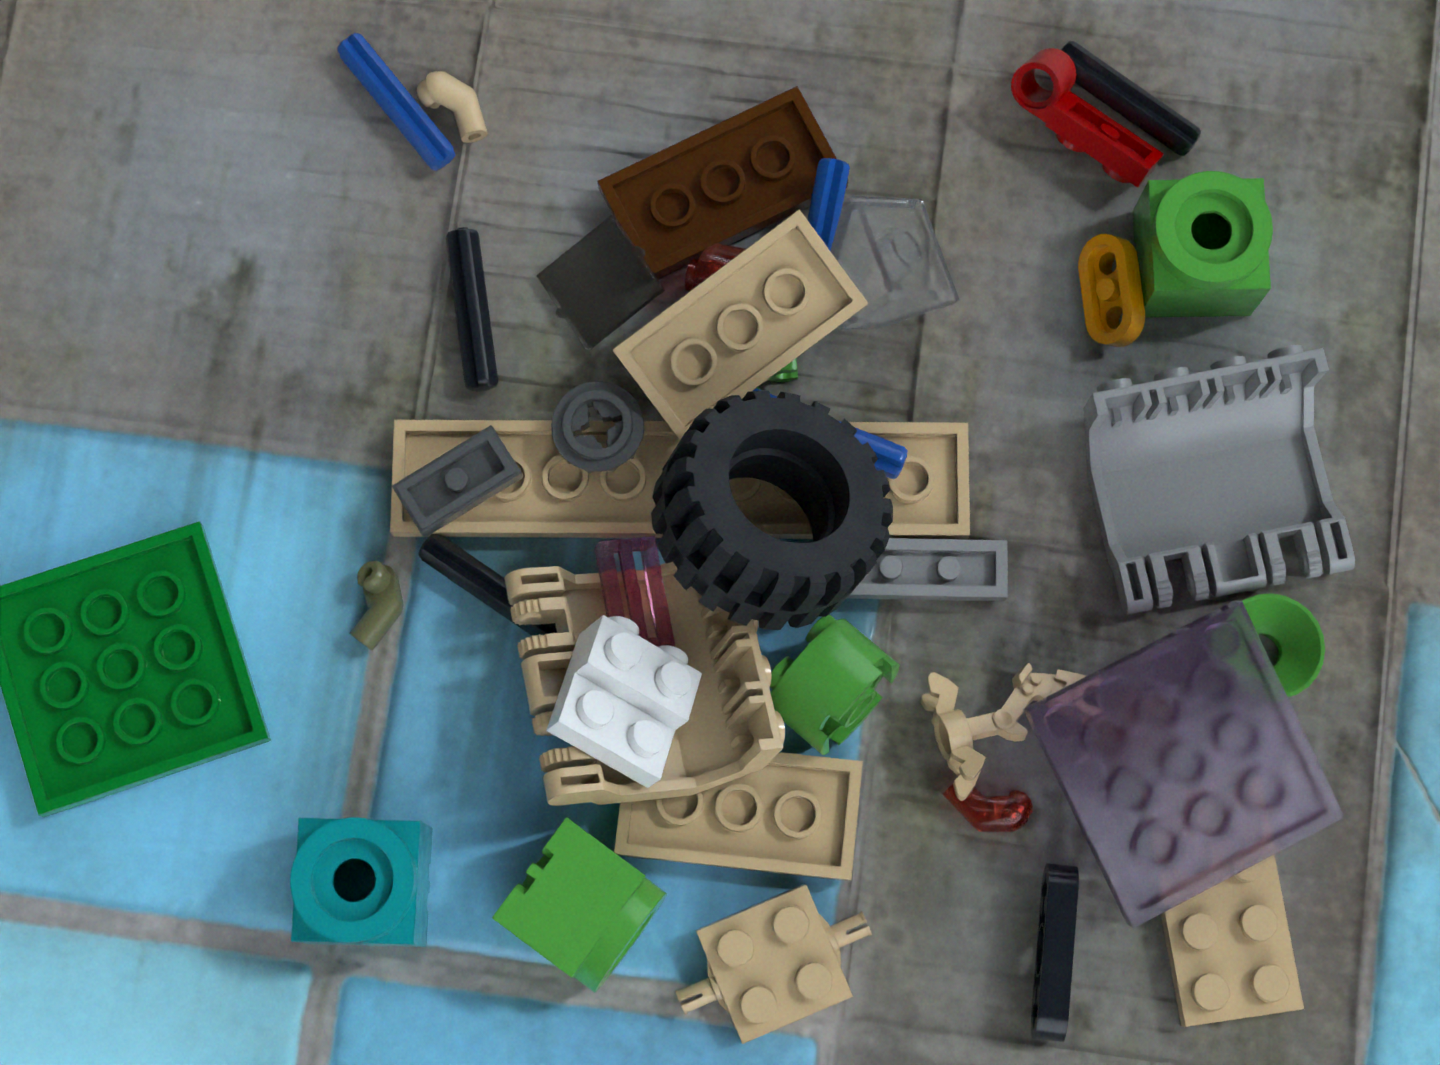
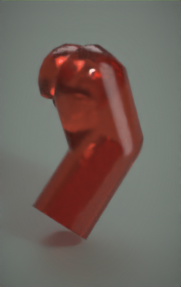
M953 784L942 793L976 830L984 833L1017 831L1026 825L1028 818L1033 813L1031 799L1027 794L1019 790H1012L1008 796H984L974 786L964 801H960L957 798Z

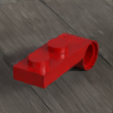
M1046 48L1036 53L1020 66L1014 73L1011 81V91L1014 99L1025 110L1045 122V126L1056 133V138L1062 145L1075 152H1085L1102 164V168L1108 176L1121 183H1131L1137 188L1153 172L1164 153L1070 91L1076 80V68L1068 54L1056 48ZM1035 69L1043 70L1051 77L1053 90H1046L1037 83Z

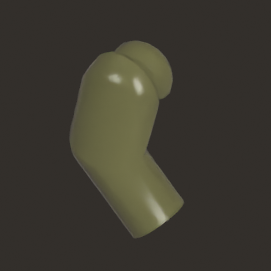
M369 561L358 571L357 581L360 586H363L368 610L349 633L372 651L401 615L404 605L397 574L390 566L383 565L379 561Z

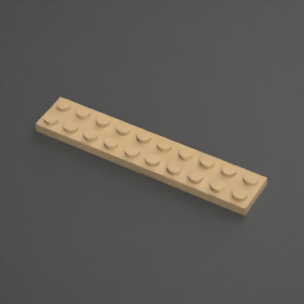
M394 420L392 485L492 425L522 472L523 478L432 534H440L444 537L662 538L663 534H656L652 528L651 512L656 506L652 495L655 483L663 472L662 468L680 440L666 421H644V438L633 459L620 465L614 472L595 471L589 474L581 468L568 464L560 454L552 437V420ZM589 421L590 427L583 430L582 434L584 437L594 435L597 443L600 442L602 448H607V430L615 426V423L613 421ZM849 422L855 428L901 445L908 450L900 475L896 479L886 477L890 491L884 499H891L893 505V522L888 527L890 538L968 540L970 536L968 423ZM734 478L729 480L730 489L737 506L744 516L758 529L777 539H813L812 530L805 513L798 503L785 491L771 483L754 478ZM392 488L390 533L393 537H423Z

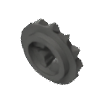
M593 381L576 386L561 398L553 413L551 431L555 446L568 464L581 468L589 474L595 471L614 472L620 465L634 458L644 438V419L639 404L628 391L613 383ZM590 407L594 408L596 415L599 414L603 422L613 421L615 423V426L607 430V448H602L601 443H597L594 435L584 437L582 434L583 430L590 427L589 417L591 416L588 409Z

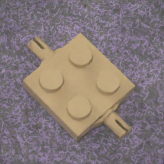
M803 884L696 929L707 957V975L709 978L683 989L675 990L679 1002L702 993L700 996L680 1003L684 1014L686 1015L690 1011L718 1000L719 1004L731 1015L740 1040L744 1044L853 997L841 969V952L839 948L872 935L867 924L846 933L847 930L867 923L863 912L861 911L857 915L830 926L818 913L807 885Z

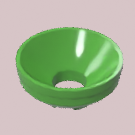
M1273 593L1258 594L1238 603L1223 618L1216 636L1215 652L1221 673L1229 684L1251 698L1274 701L1295 696L1311 685L1323 665L1325 643L1318 621L1301 603L1283 595ZM1252 637H1267L1277 646L1278 660L1272 668L1261 669L1254 666L1248 660L1246 646Z

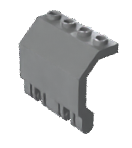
M1290 345L1269 352L1267 354L1268 359L1247 363L1245 356H1234L1214 362L1210 365L1211 370L1190 374L1187 367H1178L1154 375V381L1132 385L1131 379L1122 378L1097 386V392L1092 393L1083 408L1087 476L1108 564L1113 571L1120 604L1125 615L1152 610L1153 601L1157 608L1171 606L1173 590L1165 565V561L1181 558L1187 589L1194 601L1208 599L1209 592H1211L1213 597H1220L1264 588L1266 586V579L1270 586L1284 584V581H1286V566L1278 540L1280 538L1293 536L1299 565L1304 576L1308 579L1321 576L1323 574L1322 569L1326 575L1354 569L1355 556L1345 517L1333 501L1314 429V386L1329 371L1323 348L1304 352L1302 345Z

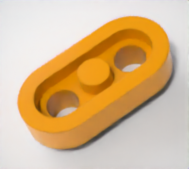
M1099 234L1091 238L1084 245L1078 260L1085 324L1089 335L1096 342L1114 347H1124L1133 343L1139 337L1145 324V307L1138 256L1134 246L1128 240L1110 234ZM1116 260V269L1112 272V264ZM1123 313L1122 321H1121V323H1120V325H1119V318H1120L1121 314Z

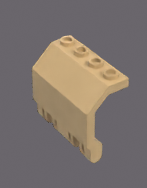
M674 562L664 563L648 570L573 574L559 566L522 568L508 573L504 580L509 604L513 606L510 610L512 621L519 625L555 623L557 633L526 637L520 640L521 642H518L517 645L519 657L523 660L521 668L530 714L535 716V718H532L534 734L541 736L553 735L546 730L578 636L602 615L608 618L621 616L632 620L639 627L638 636L657 647L669 645L681 649L688 656L687 665L702 673L689 720L675 730L661 780L646 788L574 746L554 748L539 755L541 771L548 772L543 776L548 804L561 806L592 802L597 805L689 796L764 769L784 748L785 726L781 714L774 709L770 693L771 667L767 657L761 655L756 634L758 620L751 619L747 626L728 620L729 612L719 607L713 612L698 602L702 596L692 587L685 590L673 576L677 571Z

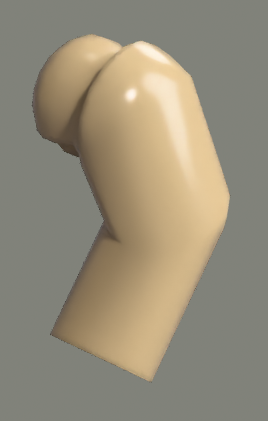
M445 71L431 72L426 76L425 80L418 84L417 97L425 107L430 106V108L436 109L443 105L453 111L462 142H476L488 135L479 101L473 88Z

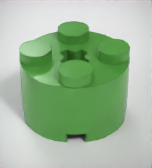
M830 614L826 617H821L813 625L805 638L809 644L795 660L787 656L776 665L771 672L772 679L770 685L772 689L770 693L775 711L781 714L783 721L822 755L830 752V738L840 745L862 724L883 698L874 689L882 677L892 684L900 667L895 660L845 618L836 620Z

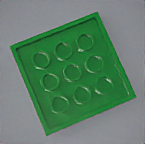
M200 521L0 586V686L39 816L47 817L271 741L206 532Z

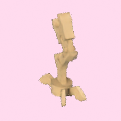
M1028 663L1012 678L1014 691L1001 709L993 713L966 718L961 710H954L959 687L940 674L930 673L927 678L929 694L922 695L920 701L925 711L934 712L931 722L934 725L939 750L944 759L947 760L948 767L958 776L953 783L957 798L960 801H964L971 793L986 759L985 756L973 750V740L999 735L1006 740L1014 742L1024 741L1028 730L1017 721L1032 701H1039L1045 704L1046 707L1068 716L1078 723L1095 725L1101 709L1086 704L1081 696L1088 695L1102 699L1108 683L1102 678L1093 675L1087 676L1057 669L1056 674L1031 673L1033 669L1031 664Z

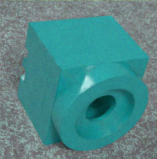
M359 817L342 819L299 818L297 850L290 875V889L293 899L291 941L305 944L426 947L428 927L427 897L430 888L428 878L429 864H431L433 828L422 821L373 820Z

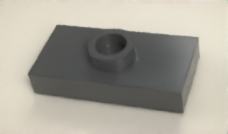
M492 425L395 483L392 485V488L422 536L426 538L522 479L523 474Z

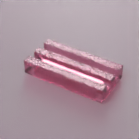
M655 536L599 541L594 549L606 616L608 618L612 616L625 617L614 554L618 553L629 617L639 627L638 636L657 647L663 645L676 647ZM640 551L656 637L648 638L633 552Z

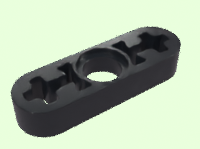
M1046 863L1044 868L1031 1010L1032 1039L1064 1042L1066 1037L1079 890V871L1077 866Z

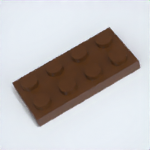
M798 86L597 182L600 193L649 284L794 214L799 209L801 211L809 207L819 161L823 158H837Z

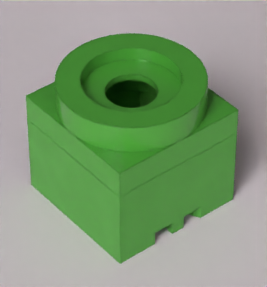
M1203 171L1191 174L1183 179L1148 180L1133 209L1134 243L1137 246L1145 318L1251 316L1271 289L1269 248L1273 235V223L1270 210L1265 202L1264 178H1240L1226 172Z
M566 817L542 850L543 857L536 864L532 863L526 871L528 875L523 884L518 883L513 888L492 919L568 976L577 979L596 993L644 931L661 906L667 893L648 880L646 875Z

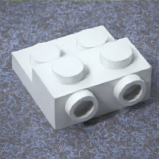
M602 615L578 636L546 731L649 788L661 780L675 730L689 720L702 673L687 665L688 656L681 649L669 645L657 647L638 636L639 627L632 620L621 616L608 618Z

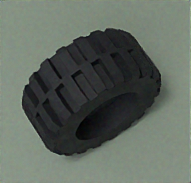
M765 390L748 391L743 399H741L740 395H731L719 400L713 409H705L694 419L662 468L663 472L655 483L652 495L656 506L651 512L654 532L656 534H663V537L657 544L658 549L666 564L674 562L677 567V571L673 575L685 590L689 587L695 589L702 596L698 602L714 612L719 607L729 612L728 620L747 626L751 619L758 620L759 628L781 630L787 621L790 627L794 628L812 624L818 616L826 617L836 610L877 564L876 560L885 551L890 538L888 527L893 522L891 499H884L890 491L884 470H876L874 464L878 458L869 443L867 442L862 445L854 436L857 429L845 418L840 423L828 415L830 408L817 401H813L811 406L800 402V395L780 392L777 398L770 397V392ZM734 478H754L771 483L785 491L798 503L805 513L812 530L813 542H787L774 538L758 529L744 516L737 506L730 489L729 480Z

